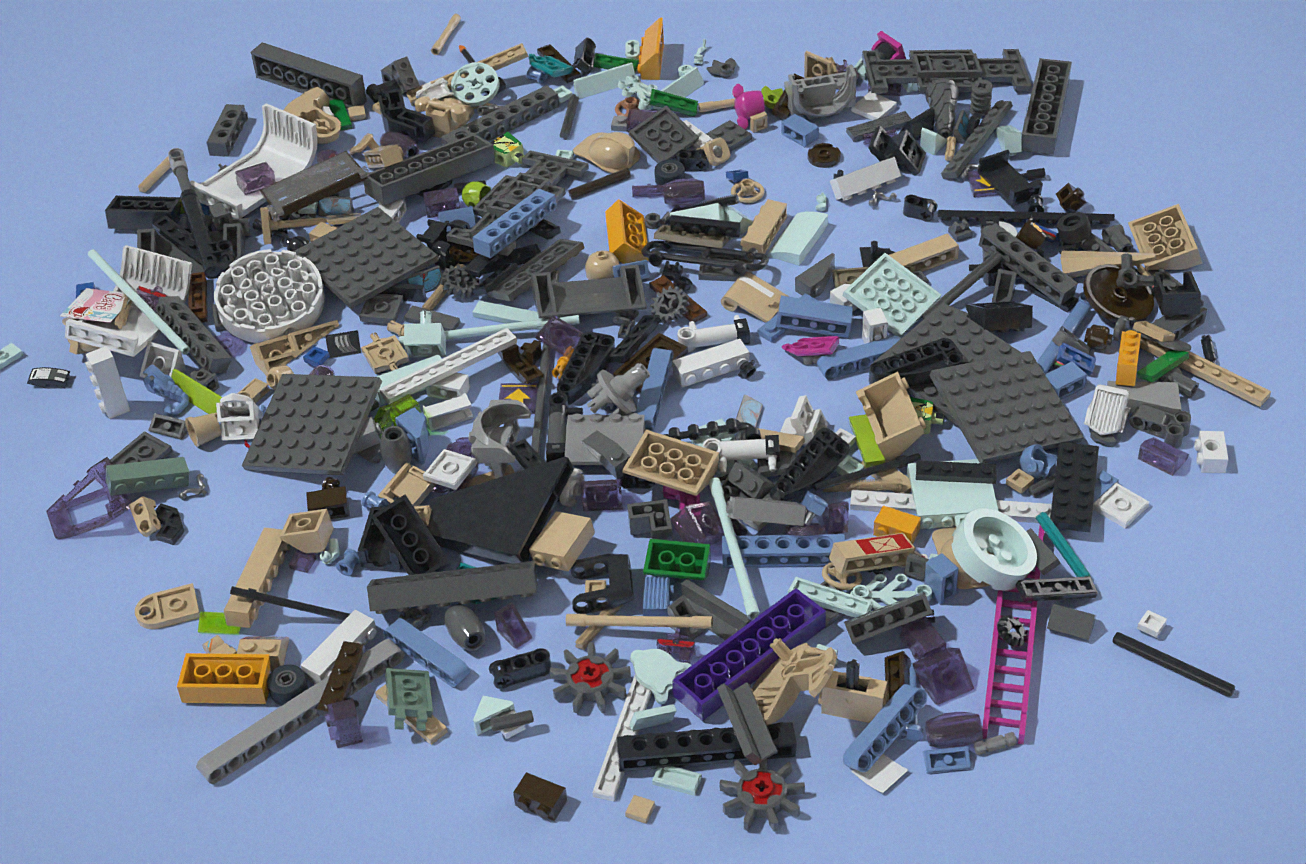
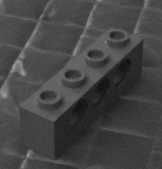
M225 105L206 142L210 156H229L235 142L239 138L240 132L243 130L245 122L248 120V113L245 111L244 105Z
M921 592L844 623L852 644L930 615L932 610L925 593Z

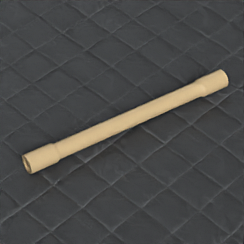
M566 614V626L712 629L713 617Z

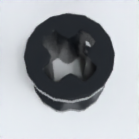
M1039 194L1031 195L1028 198V204L1030 205L1028 212H1035V208H1037V212H1044V207L1042 206L1043 197Z

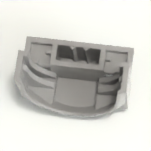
M847 65L846 72L798 80H795L794 74H789L788 81L784 82V88L788 95V108L791 115H805L808 119L825 118L839 114L844 108L855 107L857 74L853 66Z

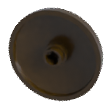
M1099 265L1088 273L1083 283V291L1089 304L1101 316L1117 323L1121 316H1126L1130 320V325H1134L1135 322L1145 321L1154 307L1153 294L1148 286H1137L1128 290L1118 287L1116 281L1121 266ZM1124 277V280L1130 283L1129 278Z

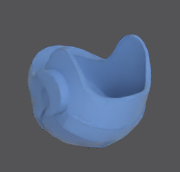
M1034 444L1024 449L1020 457L1022 470L1034 477V479L1047 477L1057 461L1056 455L1046 453L1039 444Z

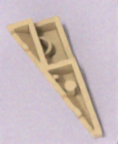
M1062 251L1060 257L1062 271L1070 278L1087 275L1093 268L1099 265L1111 264L1121 266V255L1128 252ZM1129 253L1132 255V266L1157 260L1155 253Z
M338 320L292 332L250 346L255 364L267 376L272 367L285 366L338 327Z

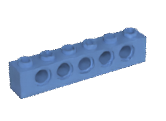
M538 189L473 236L474 252L492 258L556 210L555 194Z
M845 534L736 536L745 568L815 567L831 563L829 557L833 544L845 541ZM722 536L723 568H734L726 538Z

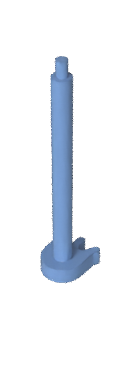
M911 663L909 668L910 685L917 687V668L915 663ZM918 713L901 732L902 741H918L923 738V728L918 725Z

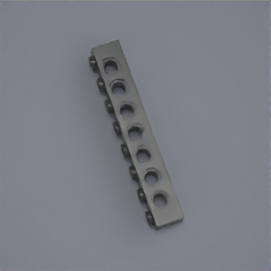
M547 85L441 136L442 145L472 134L490 141L559 107L558 93Z

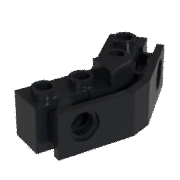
M401 89L385 92L386 98L384 99L381 98V95L378 96L384 130L388 134L415 145L418 144V140L426 142L435 134L432 117L405 108Z

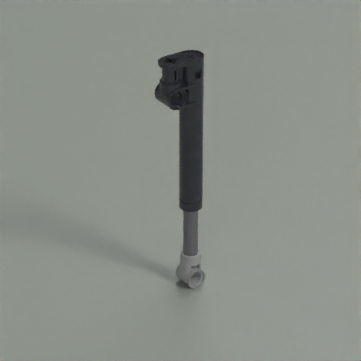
M180 148L171 149L168 152L170 167L174 175L177 176L182 192L180 194L181 202L204 274L209 279L219 278L221 273H225L229 269V265L235 261L236 257L232 243L228 240L212 241L198 195L191 187L183 150Z

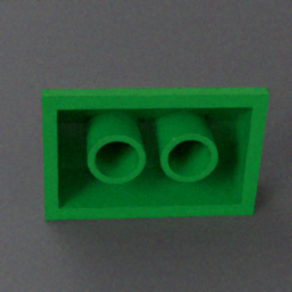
M649 539L643 574L705 580L709 574L711 563L710 544Z

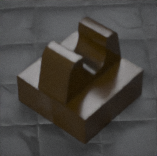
M534 340L532 343L525 342L520 347L521 350H524L522 353L523 357L532 366L535 365L542 354L541 342Z

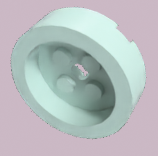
M987 508L973 510L952 534V551L959 565L974 580L979 583L983 581L990 584L992 589L1011 590L1016 588L1018 580H1024L1036 565L1037 553L1028 533L1015 520L999 511Z

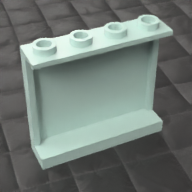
M972 459V460H957V461H941V462L979 463L978 459ZM916 463L908 464L907 477L910 480L916 516L921 517L920 529L956 527L955 515L969 514L976 509L987 508L998 511L992 484L915 480Z

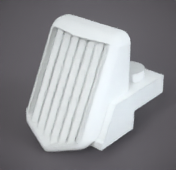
M1097 385L1093 400L1087 409L1084 425H1088L1089 428L1101 436L1117 432L1122 433L1130 413V408L1126 407L1129 392L1106 385Z
M231 393L222 397L220 403H216L217 420L221 423L222 440L254 439L260 425L259 419L263 418V412L248 396Z
M806 395L800 396L792 416L785 419L780 432L804 436L805 443L803 445L806 446L821 428H827L828 422L821 409L813 410Z

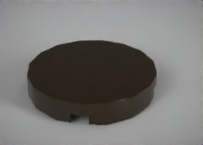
M819 143L808 150L807 159L809 163L819 168L833 167L839 163L841 152L838 147L835 148L832 144Z

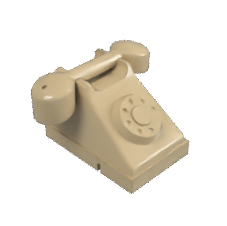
M422 96L415 101L417 112L426 111V115L433 118L435 131L433 136L439 138L466 125L474 115V108L470 105L462 104L461 100L454 98H444L443 100L433 98L430 100L429 97Z

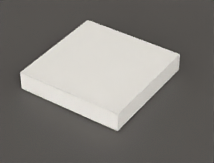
M870 91L855 104V107H852L851 112L870 120H876L886 117L897 107V102Z
M444 449L425 471L423 478L426 481L456 490L476 466V458Z
M1115 483L1093 503V510L1121 527L1127 528L1149 507L1150 502L1120 484Z

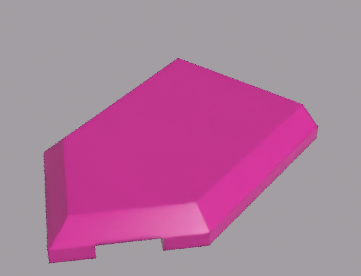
M839 336L802 338L793 344L787 343L781 347L796 356L831 355L839 345Z

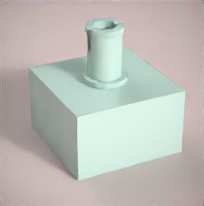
M424 311L420 312V324H404V346L410 358L433 357L438 354L440 357H446V334L441 323H431L432 313L430 311H426V314H424Z

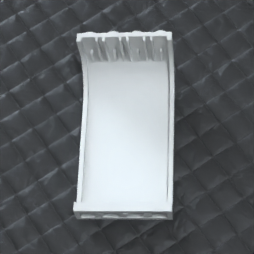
M267 103L262 106L263 132L256 147L250 153L201 184L190 181L191 187L196 191L199 201L207 206L222 202L224 208H228L232 217L236 219H241L264 204L266 200L261 195L260 189L311 167L318 143L316 124ZM284 188V189H282V190H280V191H278V192H276V193H273L272 195H273V196H276L277 194H279L280 192H282V191L285 190L286 188Z
M128 245L123 247L120 276L154 311H156L160 297L141 291L139 286L167 295L165 297L179 296L185 303L191 280V262ZM116 285L113 291L123 293V291ZM132 302L126 325L122 326V329L115 325L116 317L111 323L80 319L79 321L68 319L65 327V338L99 348L108 346L110 351L134 357L147 346L148 341L152 342L162 332Z

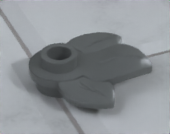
M729 58L725 63L713 60L712 66L706 69L712 74H719L727 78L734 74L736 61L733 58Z

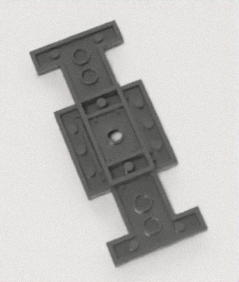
M972 49L909 50L910 59L887 60L880 59L878 50L862 51V59L871 93H887V83H917L919 92L926 93L927 86L930 83L933 85L937 79H950L954 81L955 85H958L959 93L972 92V86L975 85L977 80L1000 83L1012 82L1014 90L1019 92L1031 91L1032 87L1019 49H1003V58H977L976 53H973Z
M530 150L522 158V162L525 165L531 166V168L526 173L520 172L516 177L505 175L473 208L474 215L481 216L482 218L471 230L453 228L446 235L447 241L474 248L473 236L538 189L555 194L557 204L565 195V188L555 185L566 174L582 177L589 169V164ZM514 240L498 252V254L508 256L515 249L516 241Z

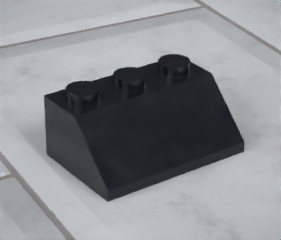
M1014 301L966 304V310L970 319L993 333V330L1006 333L1009 332V329L1021 332L1025 331V328H1032L1033 306Z

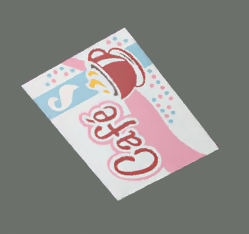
M86 288L60 316L111 323L121 311L124 301L122 295H125V293Z

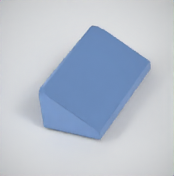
M969 746L923 751L927 773L972 769Z

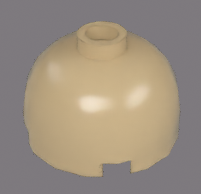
M601 250L592 253L585 264L587 279L614 278L612 266L619 265L618 258L609 251Z

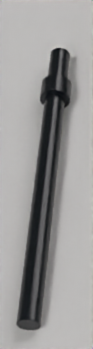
M919 453L910 456H899L893 461L814 483L813 488L815 491H819L893 468H904L908 464L916 462V460L920 461L921 456Z
M232 586L230 591L231 595L244 597L248 601L254 602V600L343 621L350 615V613L260 593L252 588L247 590Z

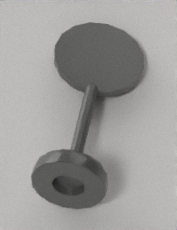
M1121 316L1118 319L1113 332L1114 340L1121 341L1122 331L1131 330L1129 329L1130 320L1128 317ZM1141 333V338L1157 342L1169 349L1190 351L1192 348L1191 345L1174 339V341L1161 342Z

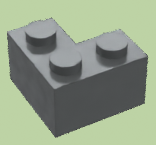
M667 499L627 504L631 535L651 533L652 539L673 541Z

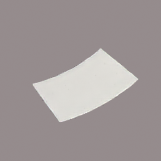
M882 754L867 772H860L855 769L851 772L872 788L884 793L909 769L902 767L885 754Z

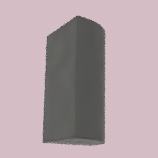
M1053 604L1047 629L1089 640L1096 615Z

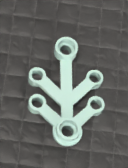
M636 75L627 76L625 81L619 80L618 88L623 89V96L631 97L634 93L638 95L640 99L638 108L646 112L651 110L652 105H649V98H646L645 95L650 97L651 90L658 89L656 85L649 84L648 86L642 83Z
M878 574L868 585H857L850 593L851 595L873 601L872 610L885 607L879 605L874 600H881L885 604L890 605L897 602L896 600H903L921 592L925 593L928 601L932 597L931 587L924 584L917 586L915 591H895L897 588L907 586V576L904 574L896 575L895 579L887 586L886 576ZM876 588H883L881 591H874Z

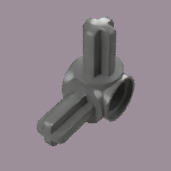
M1129 253L1121 255V270L1118 271L1117 286L1125 290L1136 288L1137 286L1152 287L1154 284L1153 276L1138 275L1132 269V255ZM1124 277L1129 278L1130 283L1126 282Z

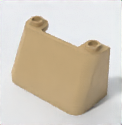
M898 372L856 391L875 434V441L886 462L896 460V457L901 456L925 433L924 428H926L923 418H918L906 390L909 388L905 377L901 379Z

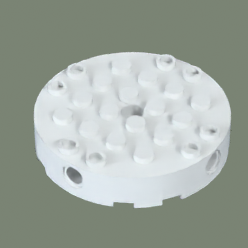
M271 249L242 256L229 265L230 268L225 273L222 272L216 282L214 299L221 323L234 336L253 343H260L310 328L318 320L325 303L322 279L316 266L306 257L302 258L297 256L295 252L287 250L272 252Z

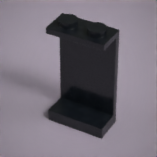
M1009 150L979 159L977 172L1011 206L1027 202L1028 198L1033 194L1041 196L1043 183L1040 180L1029 183L1008 163Z

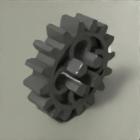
M451 265L442 274L441 285H444L443 289L449 290L448 294L453 293L454 297L460 295L463 299L464 295L470 298L471 294L474 295L473 289L479 285L480 279L468 275L464 271L466 266L460 268L457 265L454 268Z

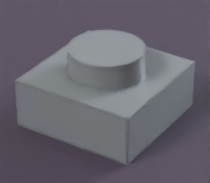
M614 116L611 123V131L627 132L630 117Z

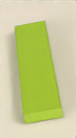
M867 415L850 416L849 424L853 435L856 436V443L865 467L869 468L885 463L884 456L875 441V434Z

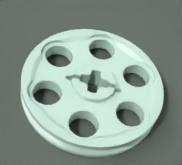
M480 62L469 63L461 67L454 74L451 81V89L454 97L457 100H461L462 104L476 107L488 103L496 96L499 90V79L496 71L488 64ZM478 69H484L483 73H476ZM463 73L469 74L466 78L461 77ZM488 78L495 79L492 83L486 82ZM457 87H464L462 91H456ZM484 91L490 92L487 96H482V93ZM467 96H474L472 100H466Z

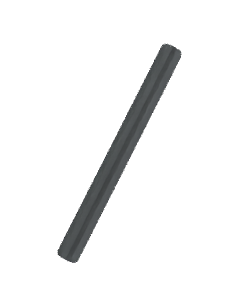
M998 251L994 252L922 314V319L924 320L941 304L946 303L950 305L997 265L1003 259L1002 254Z

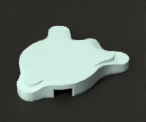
M660 649L634 650L630 656V661L636 674L635 678L642 686L652 691L656 702L659 704L666 703L668 692L673 691L672 680L692 666L689 663L676 661L670 654Z

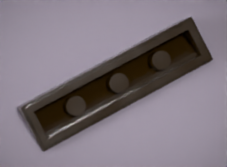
M904 651L884 657L885 681H887L886 703L901 686L905 684L910 685L909 668L911 667V660Z

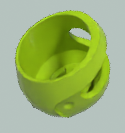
M470 182L462 191V200L467 207L472 206L474 208L491 189L481 182Z

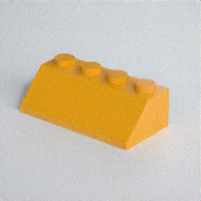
M660 17L645 30L644 37H641L638 73H641V80H660L664 49L663 17Z
M618 199L605 211L609 252L613 253L618 258V261L623 264L642 260L649 261L641 253L642 248L648 243L644 215Z
M186 653L177 684L182 703L266 704L269 694L267 679L270 674V655Z

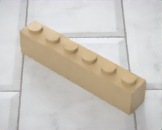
M263 528L235 587L247 590L252 588L264 594L271 590L272 581L277 577L280 564H283L285 553L291 546L280 539L279 536L282 529ZM231 595L224 609L226 625L251 628L254 620L258 618L260 607L265 602L257 600L252 602L244 597Z

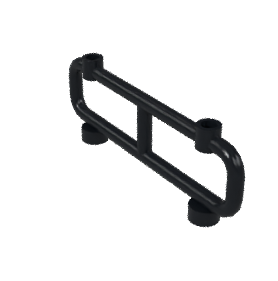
M651 241L641 251L642 255L647 257L649 263L653 266H659L664 260L731 268L733 274L737 277L744 276L747 271L762 270L769 262V257L763 253H758L756 248L741 251L672 241ZM658 247L663 248L665 251L675 249L700 252L702 254L699 257L650 250ZM710 254L746 258L750 262L755 259L761 261L757 264H749L743 261L733 262L709 259L708 257Z

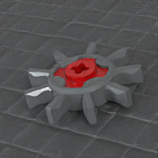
M589 642L587 656L577 659L569 650L563 651L564 659L570 665L568 669L550 668L551 679L567 681V683L553 689L555 700L570 693L574 695V713L579 712L584 701H596L598 709L603 713L606 712L605 699L603 697L608 693L623 699L627 696L626 688L614 683V680L630 678L631 669L630 666L612 668L611 665L619 659V651L616 648L605 658L595 656L596 649L594 643Z
M765 759L759 763L758 769L748 771L741 762L736 760L734 762V771L741 777L739 782L720 779L719 783L720 791L737 794V798L723 803V813L726 815L742 808L747 813L744 817V830L747 831L752 826L755 817H767L773 832L778 831V818L776 814L781 810L798 817L800 815V806L787 800V796L805 794V783L786 784L784 779L791 774L792 763L788 761L775 772L767 769L768 761Z

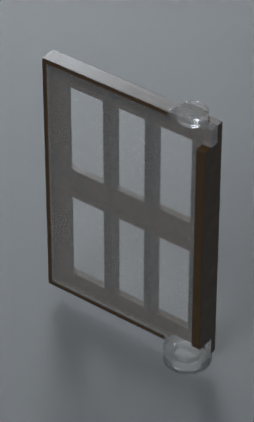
M344 151L260 189V192L269 204L267 209L273 221L277 222L289 214L368 179L367 176L370 174L366 166L361 168L351 155Z

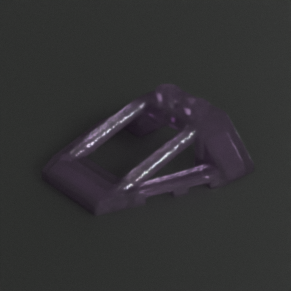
M108 457L90 467L86 471L87 475L81 481L77 480L73 484L75 487L66 496L63 494L46 511L57 540L70 538L102 527L130 510L129 505L132 503L129 493L110 496L105 481L106 466L113 465ZM94 480L104 487L74 498ZM107 495L109 503L105 505L107 514L77 525L73 524L69 508Z

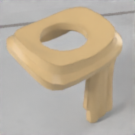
M367 133L358 145L349 150V154L360 153L367 146L371 150L380 146L375 142L374 135Z
M716 138L697 148L704 149L709 164L712 166L724 163L731 156L728 145L723 138ZM716 145L721 147L723 151L721 158L716 157L713 153V148Z

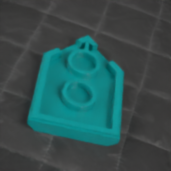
M529 54L528 56L529 64L533 68L552 77L571 74L574 70L572 66L551 56L541 57L535 56V54Z

